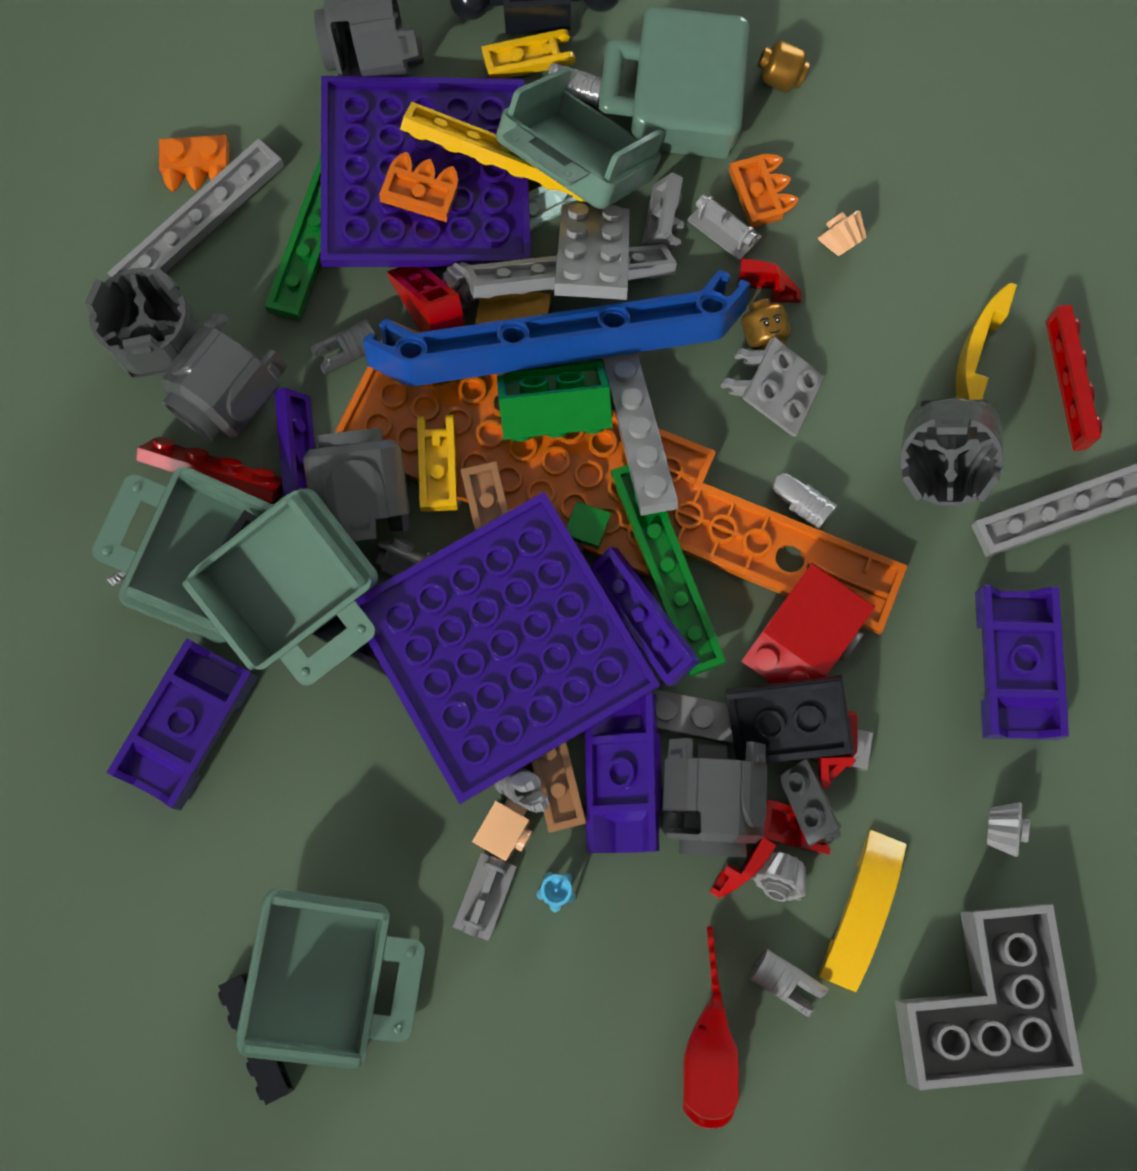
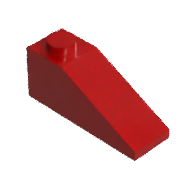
M398 267L387 271L390 282L420 332L465 326L459 294L426 267Z

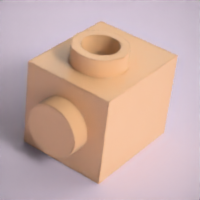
M509 799L506 800L504 805L495 801L472 842L508 863L515 849L520 852L523 851L533 833L527 829L530 824V820L524 817L527 810Z

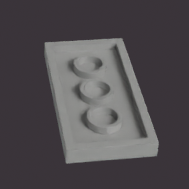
M583 203L562 204L554 295L627 300L630 208L610 205L607 208L598 209Z

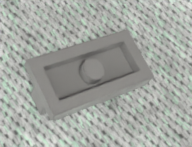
M671 172L653 185L641 243L642 246L658 243L666 244L668 249H673L681 244V240L674 237L672 231L676 233L684 228V222L674 217L675 211L682 200L681 187L683 177Z

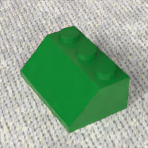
M602 360L544 366L497 374L503 440L511 439L516 442H523L535 436L547 435L552 438H559L571 432L583 431L588 434L602 432L604 429L613 428L610 386Z

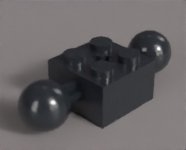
M450 0L453 11L459 17L466 20L481 18L486 14L490 6H504L506 34L551 32L560 29L570 31L571 1H584L585 5L591 10L606 12L614 8L619 0Z

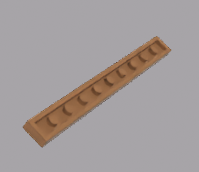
M496 461L460 469L475 530L509 512ZM565 742L532 762L534 774L539 776L541 780V792L546 794L549 799V806L543 811L549 833L586 824Z

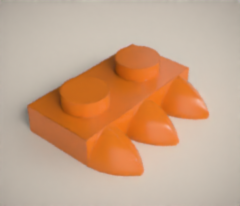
M226 135L159 139V170L165 185L172 192L179 188L184 175H186L189 185L196 191L203 185L207 173L210 180H212L230 164V142Z
M404 152L398 155L390 164L379 194L380 202L447 222L457 195V172L454 166H450L444 169L435 179V168L431 159L421 162L412 172L411 157L408 152Z
M761 154L732 162L729 165L728 171L749 227L755 228L782 220L784 214L793 209L799 201L798 197L791 194H777L788 186L791 177L776 173L769 174L781 165L783 157L775 154Z

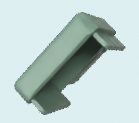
M659 6L648 8L644 13L641 42L611 39L605 46L599 109L606 114L631 116V131L638 140L659 128L665 131L658 150L659 152L720 159L727 158L730 149L734 148L737 144L742 124L750 31L748 20L738 15ZM624 59L638 61L635 97L620 96Z
M566 67L517 88L513 94L510 107L504 109L497 129L496 138L502 146L598 209L607 208L652 180L661 158L658 150L665 131L659 128L639 140L636 139L633 134L568 93L566 87L571 70Z
M189 467L177 468L166 487L140 475L132 474L124 479L92 547V555L97 561L127 573L118 592V598L124 606L212 642L224 643L226 640L183 587L182 582L187 579L194 567L222 546L244 510L259 517L272 507L273 504ZM140 501L156 507V510L139 548L135 552L120 545Z
M308 488L295 490L284 496L194 567L187 579L182 582L183 587L249 670L266 669L281 659L296 680L302 685H311L371 640L375 634L373 623L356 603V600L376 585L378 580L377 572L317 493ZM335 616H338L346 626V629L308 658L299 644Z
M279 888L268 891L262 901L235 1038L239 1053L248 1058L355 1069L361 1066L365 1059L368 1039L396 1043L405 1042L412 1033L425 955L423 944L418 940L386 936L389 912L382 904ZM382 960L399 962L390 1016L373 1014Z

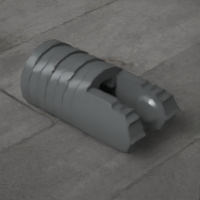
M366 319L312 345L310 350L313 356L322 357L338 348L342 350V352L321 363L320 369L323 374H329L366 355L363 339L370 333L375 335Z

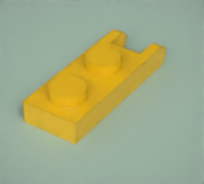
M560 29L481 46L488 78L509 79L546 71L552 63L563 66L574 64L576 61L574 52L560 53L558 44L566 43L570 39L568 30Z
M454 414L446 415V428L426 429L427 422L425 416H417L421 512L458 510Z

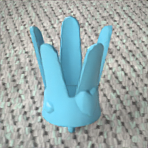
M552 872L544 874L541 888L537 890L536 896L539 900H544L546 904H549L551 911L558 912L561 905L568 902L573 903L576 900V893L572 891L570 884L573 880L571 874L559 875Z

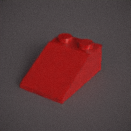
M812 562L741 662L771 683L826 677L874 610L875 605Z

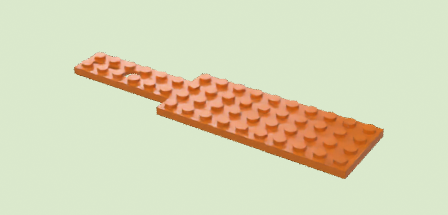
M401 325V326H403V327H405V328H407V329H409V330H411V331H413V332H415V333H420L419 331H416V330H414V329H411V328H409V327H406V326H404V325ZM370 366L367 367L334 433L382 428L383 440H394L401 446L405 477L419 483L417 416H425L427 422L426 429L446 428V415L454 414L457 497L459 500L468 503L460 469L496 461L508 511L545 492L565 527L568 525L576 501L610 512L611 517L599 550L581 543L579 544L584 547L585 552L600 557L609 547L618 548L636 573L651 579L611 477V470L628 464L613 409H611L613 428L604 429L599 433L571 432L559 438H552L547 435L535 436L523 442H516L511 439L503 440L497 374L408 386ZM658 428L678 499V509L669 510L667 514L684 555L788 597L808 569L806 568L807 565L810 566L813 562L831 576L840 580V582H845L843 584L874 604V610L861 628L878 635L883 632L907 570V565L705 484L704 480L716 451ZM785 546L797 548L804 560L802 568L795 572L782 570L776 562V553L779 549Z

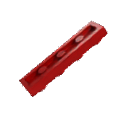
M1072 304L1056 307L1045 322L1073 451L1087 450L1101 438L1102 422L1095 412L1093 403L1095 390L1093 384L1088 380L1086 371L1087 354L1085 350L1081 349L1079 340L1080 322L1077 317H1074Z
M155 437L137 449L136 461L174 472L179 467H189L266 502L272 503L283 494L282 477L276 476V473L272 470L249 468L243 466L242 462L237 459L217 458L208 455V451L201 448H185L176 445L175 441L169 438Z

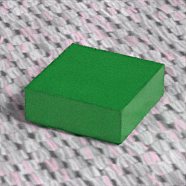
M576 501L566 528L574 541L599 550L611 513Z

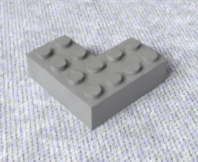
M1053 904L960 912L973 993L895 1000L907 1084L918 1090H929L1083 1074Z

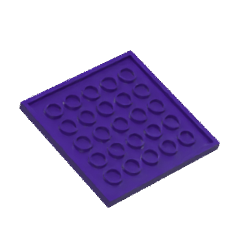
M321 76L320 260L322 267H450L454 263L460 262L477 265L531 259L528 178L515 177L507 170L494 165L481 164L473 157L460 152H450L442 145L429 140L416 139L410 133L400 130L403 116L412 101L496 134L504 109L510 107L513 94L517 88L524 86V79ZM404 152L409 153L412 160V172L421 162L431 159L435 168V179L444 169L454 166L458 176L457 195L447 222L380 202L379 194L390 164L398 155Z
M545 492L540 493L376 586L356 600V603L375 627V634L368 641L371 649L459 804L464 803L661 686Z

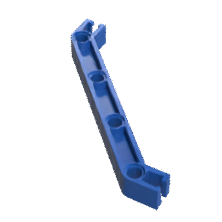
M719 269L702 291L420 333H415L385 318L379 324L382 342L377 341V336L372 333L363 339L367 365L402 384L419 386L721 339L746 310L750 283L741 279L738 283V288L730 296H725L726 284L730 281L731 276Z

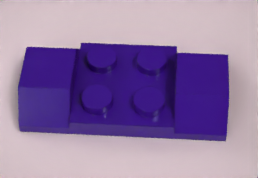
M650 693L585 731L586 853H647L660 851L659 812L662 811L660 733H657L656 694Z

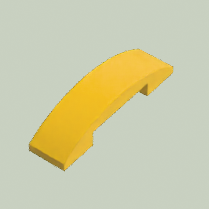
M1009 283L1001 289L987 304L969 331L957 364L956 398L982 400L989 377L976 374L975 371L988 329L997 331L1008 316L1017 287L1016 284Z
M871 829L868 830L856 865L859 867L834 940L831 939L818 977L857 992L887 920L899 881L907 844Z

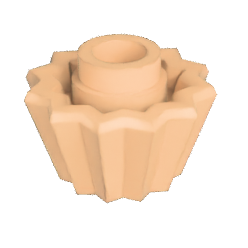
M858 210L848 217L842 212L828 221L826 226L829 230L818 237V240L837 256L842 255L867 238L861 211Z

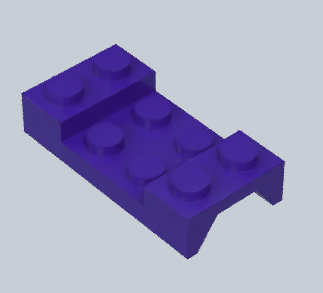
M983 585L975 592L977 628L982 629L985 699L981 701L982 738L1060 740L1069 737L1059 587H1048L1033 591H1000L992 585Z
M186 638L106 773L154 796L170 808L182 810L201 777L197 775L235 708L240 710L258 676Z

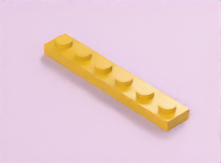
M412 101L403 116L400 130L410 133L416 139L429 140L442 145L450 152L463 153L475 158L481 164L494 165L507 170L515 177L528 178L540 183L546 189L559 190L572 195L580 202H586L502 146L497 141L496 134Z

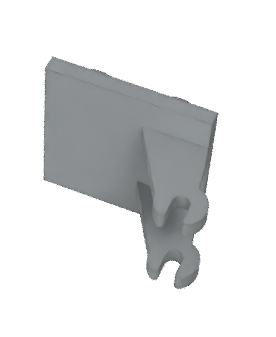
M776 337L770 338L765 350L749 351L743 348L738 349L735 359L744 358L743 365L758 367L752 380L724 378L720 387L722 389L730 388L728 392L730 395L742 396L743 400L788 434L797 436L824 376Z

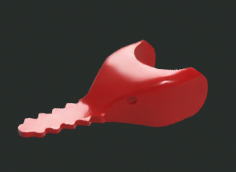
M707 926L711 998L690 1034L683 1055V1111L698 1127L717 1129L722 1128L731 1121L738 1104L739 1058L738 1048L728 1027L720 988L713 926Z

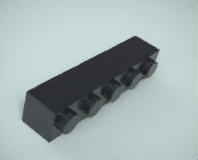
M248 974L239 975L218 986L220 992H218L220 1002L223 1006L226 1005L230 1014L227 1016L228 1022L232 1029H236V1032ZM247 1057V1070L251 1077H255L258 1085L256 1086L257 1095L261 1101L264 1100L265 1105L294 1091L283 1061Z

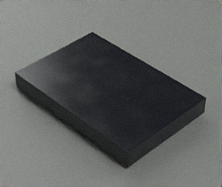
M842 675L726 689L725 693L736 760L745 761L747 742L766 744V763L854 753Z

